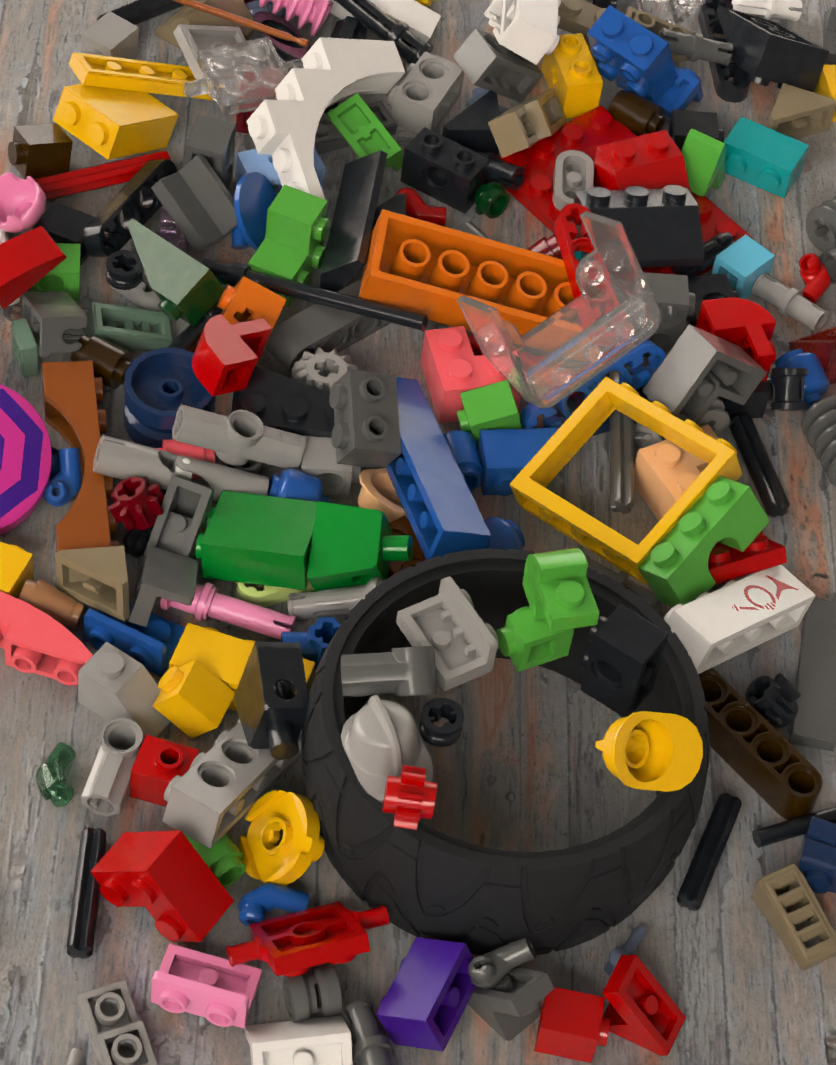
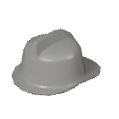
M373 695L369 698L368 704L363 706L359 712L353 714L343 725L341 733L343 749L348 756L359 783L366 793L378 801L383 802L387 776L400 777L402 765L426 768L425 781L432 782L434 770L431 757L416 727L414 717L406 707L393 701L380 700L378 695Z

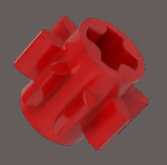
M402 765L400 777L387 776L382 812L394 814L393 827L417 830L420 818L432 820L437 782L425 781L426 768Z

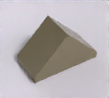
M783 83L770 114L767 127L794 139L828 131L836 102L833 98Z
M124 546L67 549L55 553L58 590L123 622L130 618L128 575Z

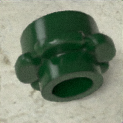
M499 182L482 185L474 197L475 204L477 205L475 211L478 215L485 214L491 219L499 217L506 210L510 201V196L505 191L504 186L500 185Z

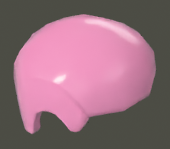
M12 172L4 173L0 176V230L9 233L27 231L36 225L44 214L46 194L31 176H28L27 180L17 177Z

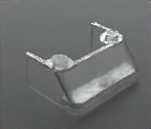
M588 211L580 215L595 249L579 262L576 269V282L582 295L523 336H520L517 328L512 323L501 319L496 308L464 295L457 299L482 353L530 404L539 408L554 406L650 338L659 327L661 319L660 310L623 225L619 221Z

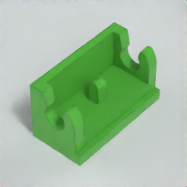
M358 93L326 114L327 118L359 159L382 150L388 154L385 169L391 166L397 172L402 168V149Z

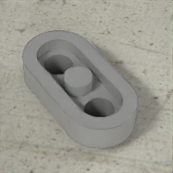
M576 150L564 151L558 155L554 168L552 201L559 211L565 205L573 203L575 191H588L589 188L593 187L594 162L590 156Z

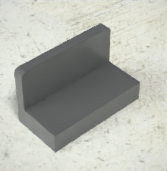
M202 154L195 156L180 171L160 179L151 187L196 253L218 243L238 226L234 209V198Z
M148 545L135 584L129 622L146 627L157 596L191 606L195 595L199 562L195 559Z

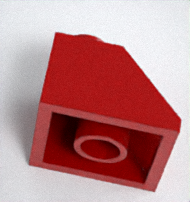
M666 129L597 147L593 179L595 187H602L608 190H626L630 186H641L646 189H663L667 185H678L688 188L690 191L683 154Z

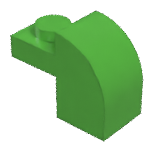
M570 548L529 554L526 559L522 585L534 620L546 619L550 632L598 624L599 610L586 577L588 562L581 549Z

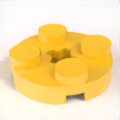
M273 790L261 796L250 808L245 818L246 821L251 822L247 837L240 835L239 850L243 854L242 862L249 876L261 880L265 884L267 882H274L286 886L301 877L311 862L319 860L322 856L325 841L320 835L319 816L313 807V803L306 796L294 792ZM280 830H283L282 840L280 844L276 846L280 839Z

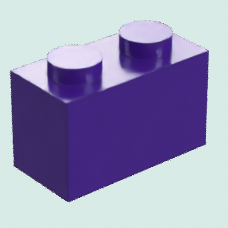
M415 938L407 956L402 960L399 971L387 994L382 998L376 1013L395 1045L444 1052L476 988L468 973V966L473 956L466 943Z

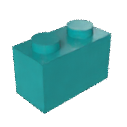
M741 116L723 142L726 144L725 173L785 198L802 172L809 145Z

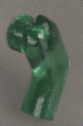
M62 742L58 743L38 768L35 776L41 796L45 800L50 799L55 807L65 806L74 796V789L66 783L67 778L64 772L76 758V753L69 745Z

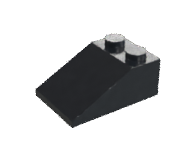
M718 5L716 13L727 42L733 44V51L731 52L735 63L739 68L749 73L748 80L763 86H768L769 82L773 81L778 83L777 87L779 89L785 83L814 92L829 54L828 50L778 22Z

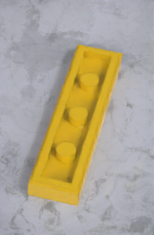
M78 52L72 54L69 66L82 85L215 101L219 92L201 91L189 66Z

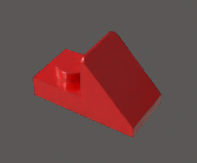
M636 954L621 955L602 992L610 1002L603 1015L604 1017L611 1018L609 1031L660 1056H668L686 1017Z

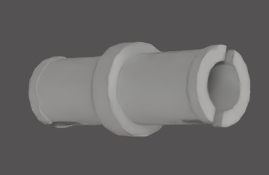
M767 273L761 274L752 287V294L778 308V313L781 316L794 318L810 328L814 333L821 331L829 319L830 312L828 310L822 309L803 297L801 290L796 287L790 289L770 277Z

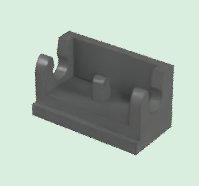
M67 291L29 292L22 294V318H26L38 347V354L41 358L50 357V353L74 352L82 347L80 341L72 340L65 342L62 339V335L67 329L77 330L87 327V315Z

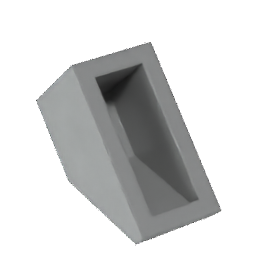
M106 642L78 671V703L106 721L110 722L118 718H127L135 721L142 729L143 740L145 735L161 738L173 725L171 721L152 707L161 689L158 688L157 683L144 665L110 643Z

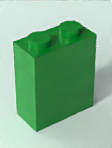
M222 491L216 507H212L207 516V529L205 533H199L196 541L195 555L196 559L202 560L203 578L305 590L309 581L307 579L316 502Z

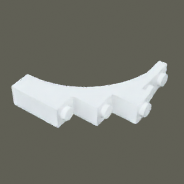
M319 37L302 58L304 68H292L275 88L277 100L265 99L247 120L248 130L254 141L257 153L272 156L273 166L277 171L282 187L285 184L325 199L314 168V143L319 121L326 108L338 101L352 97L356 93L359 95L387 94L406 73L394 41Z

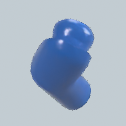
M267 882L242 896L237 906L240 911L239 920L242 924L249 927V924L264 921L265 914L275 908L292 913L306 910L309 893L274 882Z

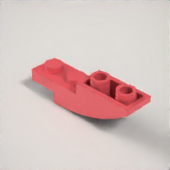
M0 591V648L5 649V665L14 667L23 673H36L56 679L65 685L78 686V671L93 656L92 653L65 626L48 614L27 602Z

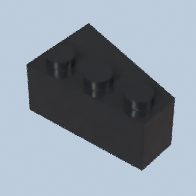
M255 366L246 389L233 393L231 413L236 410L250 411L260 418L264 426L302 436L331 438L335 425L334 409L331 408L329 403L330 392Z

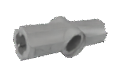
M181 404L176 413L172 428L173 440L214 450L220 460L231 466L244 465L250 459L286 469L293 468L297 470L302 462L305 449V436L264 426L258 416L247 410H236L229 416Z

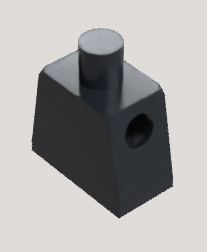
M255 642L235 692L234 703L248 746L253 749H270L271 756L278 760L292 758L298 753L297 740L303 728L309 706L300 643Z

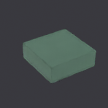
M26 318L12 320L11 349L20 373L24 378L38 375V347Z

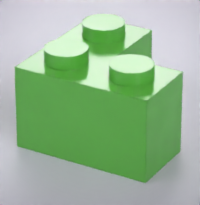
M284 184L267 209L265 239L248 262V265L252 267V271L309 285L311 273L315 268L320 269L324 261L326 247L323 246L324 239L327 236L331 220L326 218L328 201ZM278 294L287 299L284 304L287 307H290L295 300L293 297Z

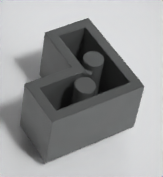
M689 324L661 365L655 370L642 392L652 402L658 401L666 406L673 416L682 421L689 419L698 424L718 395L744 406L767 372L740 346Z

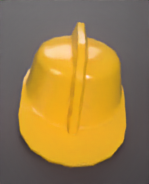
M651 711L634 712L627 717L617 719L608 728L604 739L595 741V748L602 751V757L607 769L615 777L619 778L625 786L633 789L664 792L680 790L692 782L700 769L703 758V744L697 727L688 718L677 714Z

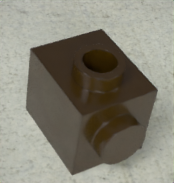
M57 123L14 126L13 141L8 145V158L25 180L28 176L35 179L67 172L70 166L73 141Z

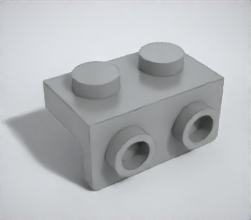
M450 576L441 579L438 595L397 612L396 624L412 647H435L436 681L444 692L493 671L496 652L499 647L497 634L490 624H484L474 610L470 595L466 590L459 589Z

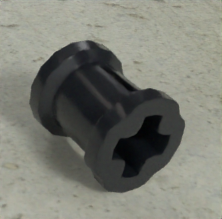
M772 369V376L775 377V402L771 403V410H808V404L804 402V377L808 375V369Z

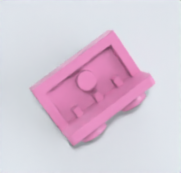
M169 943L159 971L154 972L151 980V1002L158 1004L161 1008L171 1013L187 1012L205 1017L209 1022L217 1026L229 1027L233 1025L245 1029L261 982L262 969L245 964L231 967L227 959Z

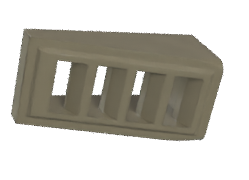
M795 863L770 873L757 881L751 897L803 971L836 956V933L808 882ZM795 904L798 909L787 914L785 909ZM804 921L810 924L799 931H796L794 927ZM816 936L822 941L807 949L803 943Z

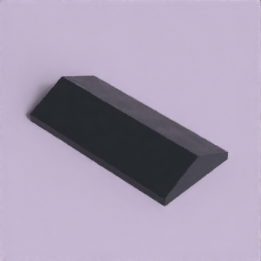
M382 150L345 164L321 269L320 288L338 292L347 285L365 264L388 155Z

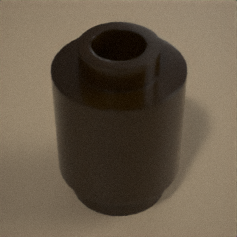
M620 90L614 96L608 108V112L614 116L613 119L626 126L636 136L661 131L665 123V117L662 116L663 107L634 91L626 92Z
M88 335L82 336L78 340L82 347L72 352L71 361L93 360L94 377H102L103 385L112 389L118 388L121 384L124 385L125 373L133 362L132 352L97 335L93 337Z

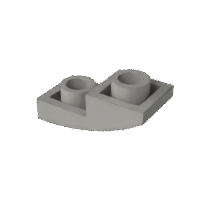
M125 979L78 994L77 1002L101 1065H157L143 1020L139 1021Z

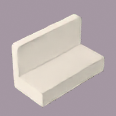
M342 1016L245 1026L246 1038L250 1045L251 1065H353L351 1031Z

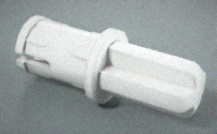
M732 0L734 10L757 15L767 20L778 18L796 22L802 12L789 10V8H802L801 0Z

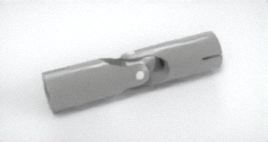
M102 435L98 442L93 461L94 473L122 480L129 477H147L151 485L158 484L160 489L167 490L171 477L174 475L213 489L214 503H218L222 491L267 496L269 478L267 476L187 456L175 455L168 451ZM192 473L202 477L201 479L191 481Z

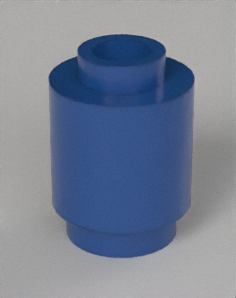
M448 431L443 434L444 438L451 448L454 459L464 475L465 482L471 492L479 487L483 475V468L475 439L472 434L465 431Z

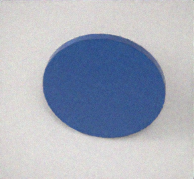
M246 173L237 183L234 209L238 226L232 230L233 249H247L249 244L253 249L257 250L265 239L267 209L277 194L270 181L261 173Z

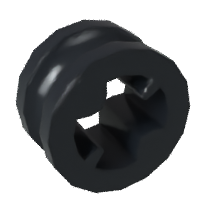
M119 250L111 253L106 261L107 282L112 287L120 290H130L137 287L142 280L143 267L139 255L128 250Z
M434 698L423 706L419 732L424 741L437 747H448L456 743L461 736L464 722V713L460 705L451 699ZM441 717L449 720V723L445 722L442 727L434 725V722H438Z

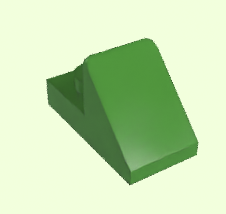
M691 128L681 153L684 157L690 191L699 196H705L710 187L718 190L725 179L726 144Z

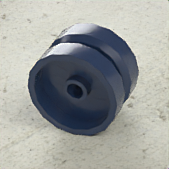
M166 347L147 351L134 359L127 369L124 384V426L129 437L135 443L152 448H162L163 439H172V428L176 413L181 404L215 413L216 396L212 397L193 372V352L181 348Z

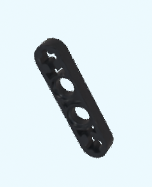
M702 0L698 20L703 38L727 43V39L718 38L713 35L715 33L724 34L719 19H715L717 15L715 12L718 5L733 9V5L729 0ZM709 62L717 95L722 100L732 103L745 100L751 83L747 79L749 73L739 68L736 63H729L727 66H723L719 63Z
M150 160L87 224L83 233V244L88 255L91 257H109L111 253L121 250L132 238L127 223L133 218L144 225L162 206V203L151 187L160 179L178 172L171 160ZM140 191H142L143 195L142 205L140 201ZM121 210L123 213V227L120 221Z

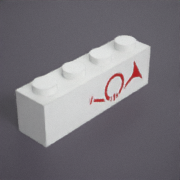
M777 565L749 574L739 581L731 580L721 589L712 593L704 592L696 600L685 605L677 604L669 610L664 620L671 627V632L677 634L688 651V655L691 657L698 674L799 626L816 595L784 566Z

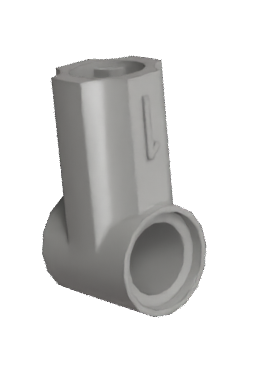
M127 718L114 719L107 723L102 730L101 746L81 796V804L89 808L93 814L108 818L110 815H120L130 788L131 769L143 743L142 729L135 721ZM121 745L130 747L126 750L115 749V747Z

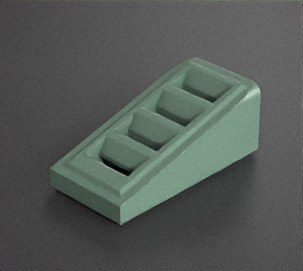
M91 302L86 314L87 327L84 328V335L90 337L97 335L128 351L167 348L173 342L171 320L163 312ZM155 326L156 333H151L149 327ZM134 327H139V331L134 330Z

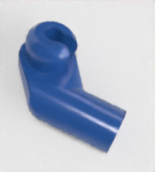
M80 448L58 450L60 471L49 482L44 495L45 500L50 505L56 507L63 506L80 491L82 485Z

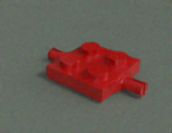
M340 901L249 924L251 941L227 946V957L231 967L259 959L260 961L267 962L276 976H299L308 972L310 967L328 962L331 964L347 963L355 959L356 955L369 952L368 934L365 930L389 925V915L384 905L361 912L346 909Z

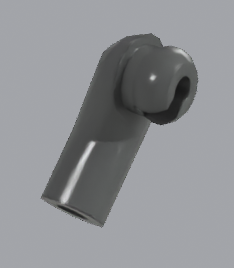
M525 936L488 953L476 956L470 961L468 966L471 981L480 988L495 987L513 968L536 959L534 947L530 939Z

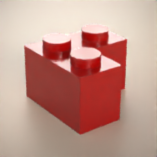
M181 830L124 832L90 871L100 884V892L107 901L117 907H145L155 919V926L159 933L172 942H201L234 902Z

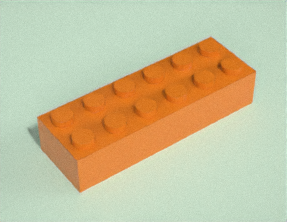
M382 209L370 236L359 298L425 314L428 316V320L451 327L464 326L465 330L571 360L586 362L593 358L599 347L592 345L583 333L562 259ZM593 285L584 286V290L589 297L598 300L603 299V294L598 287ZM600 319L599 322H598V324H597V326H602V327H603L602 322H601V319Z

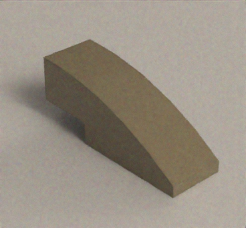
M551 88L505 111L489 121L488 125L500 154L504 158L531 147L538 140L553 135L563 124L567 123V119L555 89Z

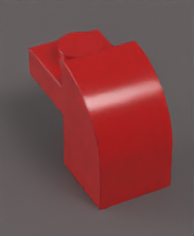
M728 297L703 300L695 327L740 346L767 372L761 381L766 382L771 364H774L776 360V350L771 340L776 325L773 316L761 305L747 299Z
M219 314L210 318L205 324L192 357V369L197 379L212 397L246 389L257 360H260L272 331V327L264 318L230 325L224 316Z

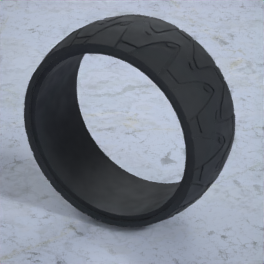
M487 548L445 554L444 557L437 556L419 562L414 567L410 566L377 585L365 595L364 600L361 599L348 613L327 646L315 671L316 679L311 685L309 706L301 733L302 777L305 796L313 803V807L318 813L320 835L325 841L324 850L341 878L363 902H368V906L371 909L384 905L389 915V921L398 928L419 938L466 943L471 954L483 955L525 936L530 939L536 955L548 954L552 950L556 952L568 949L596 938L607 932L609 927H615L630 916L661 885L674 867V860L681 854L696 824L702 806L710 760V735L704 691L688 651L677 634L671 632V627L648 603L631 590H626L624 585L605 574L600 575L596 573V570L588 567L586 577L599 610V618L601 616L608 618L622 604L669 633L653 690L634 712L651 711L677 714L688 718L697 727L703 744V758L700 769L692 782L680 790L669 792L656 791L657 797L640 815L616 831L591 842L559 850L516 852L487 848L450 837L421 821H418L417 830L393 827L394 814L382 812L383 802L366 793L359 783L348 756L343 749L341 741L343 725L353 714L360 710L371 696H343L341 655L391 652L392 648L412 647L396 624L397 612L438 595L441 579L448 576L454 580L459 589L467 591L472 599L474 610L484 624H490L496 632L497 629L505 627L507 615L512 614L519 608L529 606L522 583L526 559L529 554H535L534 551L517 549L503 551V549ZM593 626L574 629L568 656L538 666L557 672L581 685L585 670L581 669L580 666L586 653L591 648L592 642L588 641V635ZM498 647L495 658L510 659L509 656H504Z

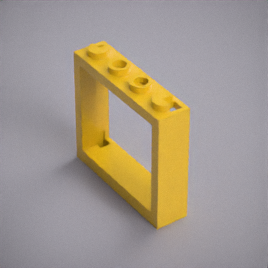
M605 377L509 485L519 507L629 574L642 584L647 585V581L638 569L640 564L719 476L737 481L742 476V471L736 455L737 451L729 442L722 438L715 440L706 435L695 422L689 419L682 421L673 416L662 403L647 401L629 384L622 383L620 385ZM615 409L709 464L639 545L546 488Z

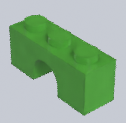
M719 476L666 537L652 550L638 569L660 602L671 607L677 604L685 605L696 600L702 593L708 592L716 583L708 568L709 555L716 543L719 542L743 552L770 520L750 486Z

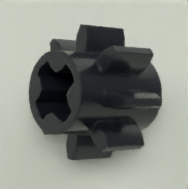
M778 673L774 680L769 676H760L748 686L745 693L747 702L774 727L781 728L788 725L797 715L798 704L795 700L801 694L782 674Z

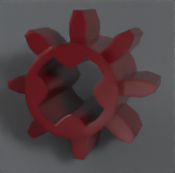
M147 477L126 478L111 493L114 504L108 508L116 523L123 522L127 530L132 528L135 530L148 529L155 524L157 516L164 513L160 506L164 495L158 484L151 485Z

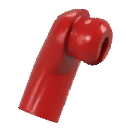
M402 188L396 193V195L406 194V216L445 226L446 207L427 206L418 193L411 188Z
M810 253L800 258L799 267L801 269L799 272L805 284V287L802 289L803 297L816 304L829 288L830 276L825 266L820 262L819 257L816 254Z

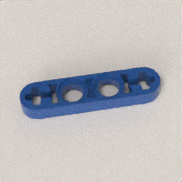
M641 339L635 341L529 403L520 414L521 428H537L536 417L541 414L545 416L542 428H560L574 412L573 410H568L566 406L569 396L574 392L582 391L586 399L608 372H619L618 384L620 385L627 383L635 390L641 388L649 382L655 370L661 365L666 357L665 352L650 340ZM645 353L651 355L648 358L649 365L647 367L641 365L644 362L642 355ZM626 363H627L629 366H631V368H629V371L633 373L632 376H631V374L628 372V370L624 367V365H625ZM554 405L563 414L561 418L555 415L557 411L553 408Z

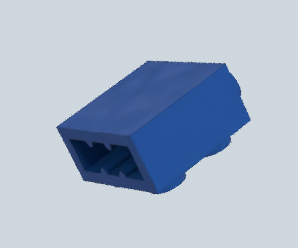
M611 5L587 32L591 46L590 51L594 56L599 74L609 81L616 79L624 85L627 92L634 91L656 103L676 79L677 75L669 43Z

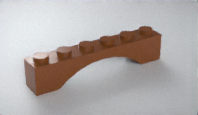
M93 360L43 362L42 391L45 422L55 429L71 448H80L83 475L79 495L69 512L56 525V553L67 549L119 546L118 540L110 541V533L117 531V523L107 507L106 499H112V477L93 472V461L100 440V434H106L107 431L105 408L97 409V402H103L102 377H94Z

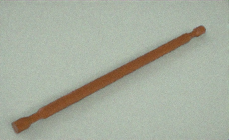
M172 0L286 41L296 42L304 47H307L309 44V40L294 37L284 31L195 0Z

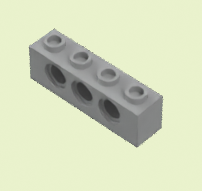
M239 719L233 729L230 731L225 729L221 732L213 748L207 753L200 752L196 756L190 769L182 777L176 775L170 781L163 797L167 801L162 822L176 830H181L183 834L211 849L252 805L302 757L301 733L297 740L298 753L292 758L278 760L271 756L270 749H253L248 746Z

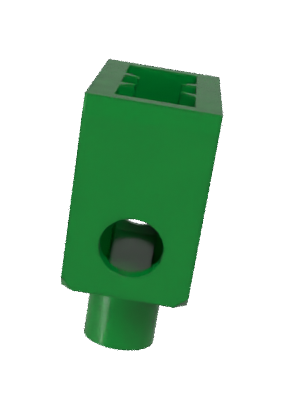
M316 502L307 579L315 591L364 585L373 577H381L383 580L388 579L390 561H412L414 554L412 536L393 535L392 527L383 512L329 502Z

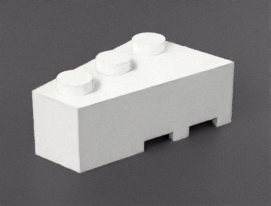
M493 0L484 13L490 19L489 25L494 27L493 33L498 43L535 65L538 64L544 54L550 55L558 44L560 36L557 35V26L561 18L558 15V8L561 0Z

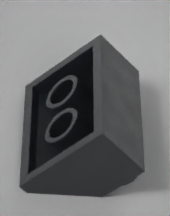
M667 185L663 189H646L641 186H630L626 190H608L602 187H592L588 191L574 192L573 203L587 207L594 217L609 269L704 266L705 256L699 206L688 188L678 185ZM575 225L577 232L580 229L581 225ZM580 251L586 264H593L592 257L588 253Z

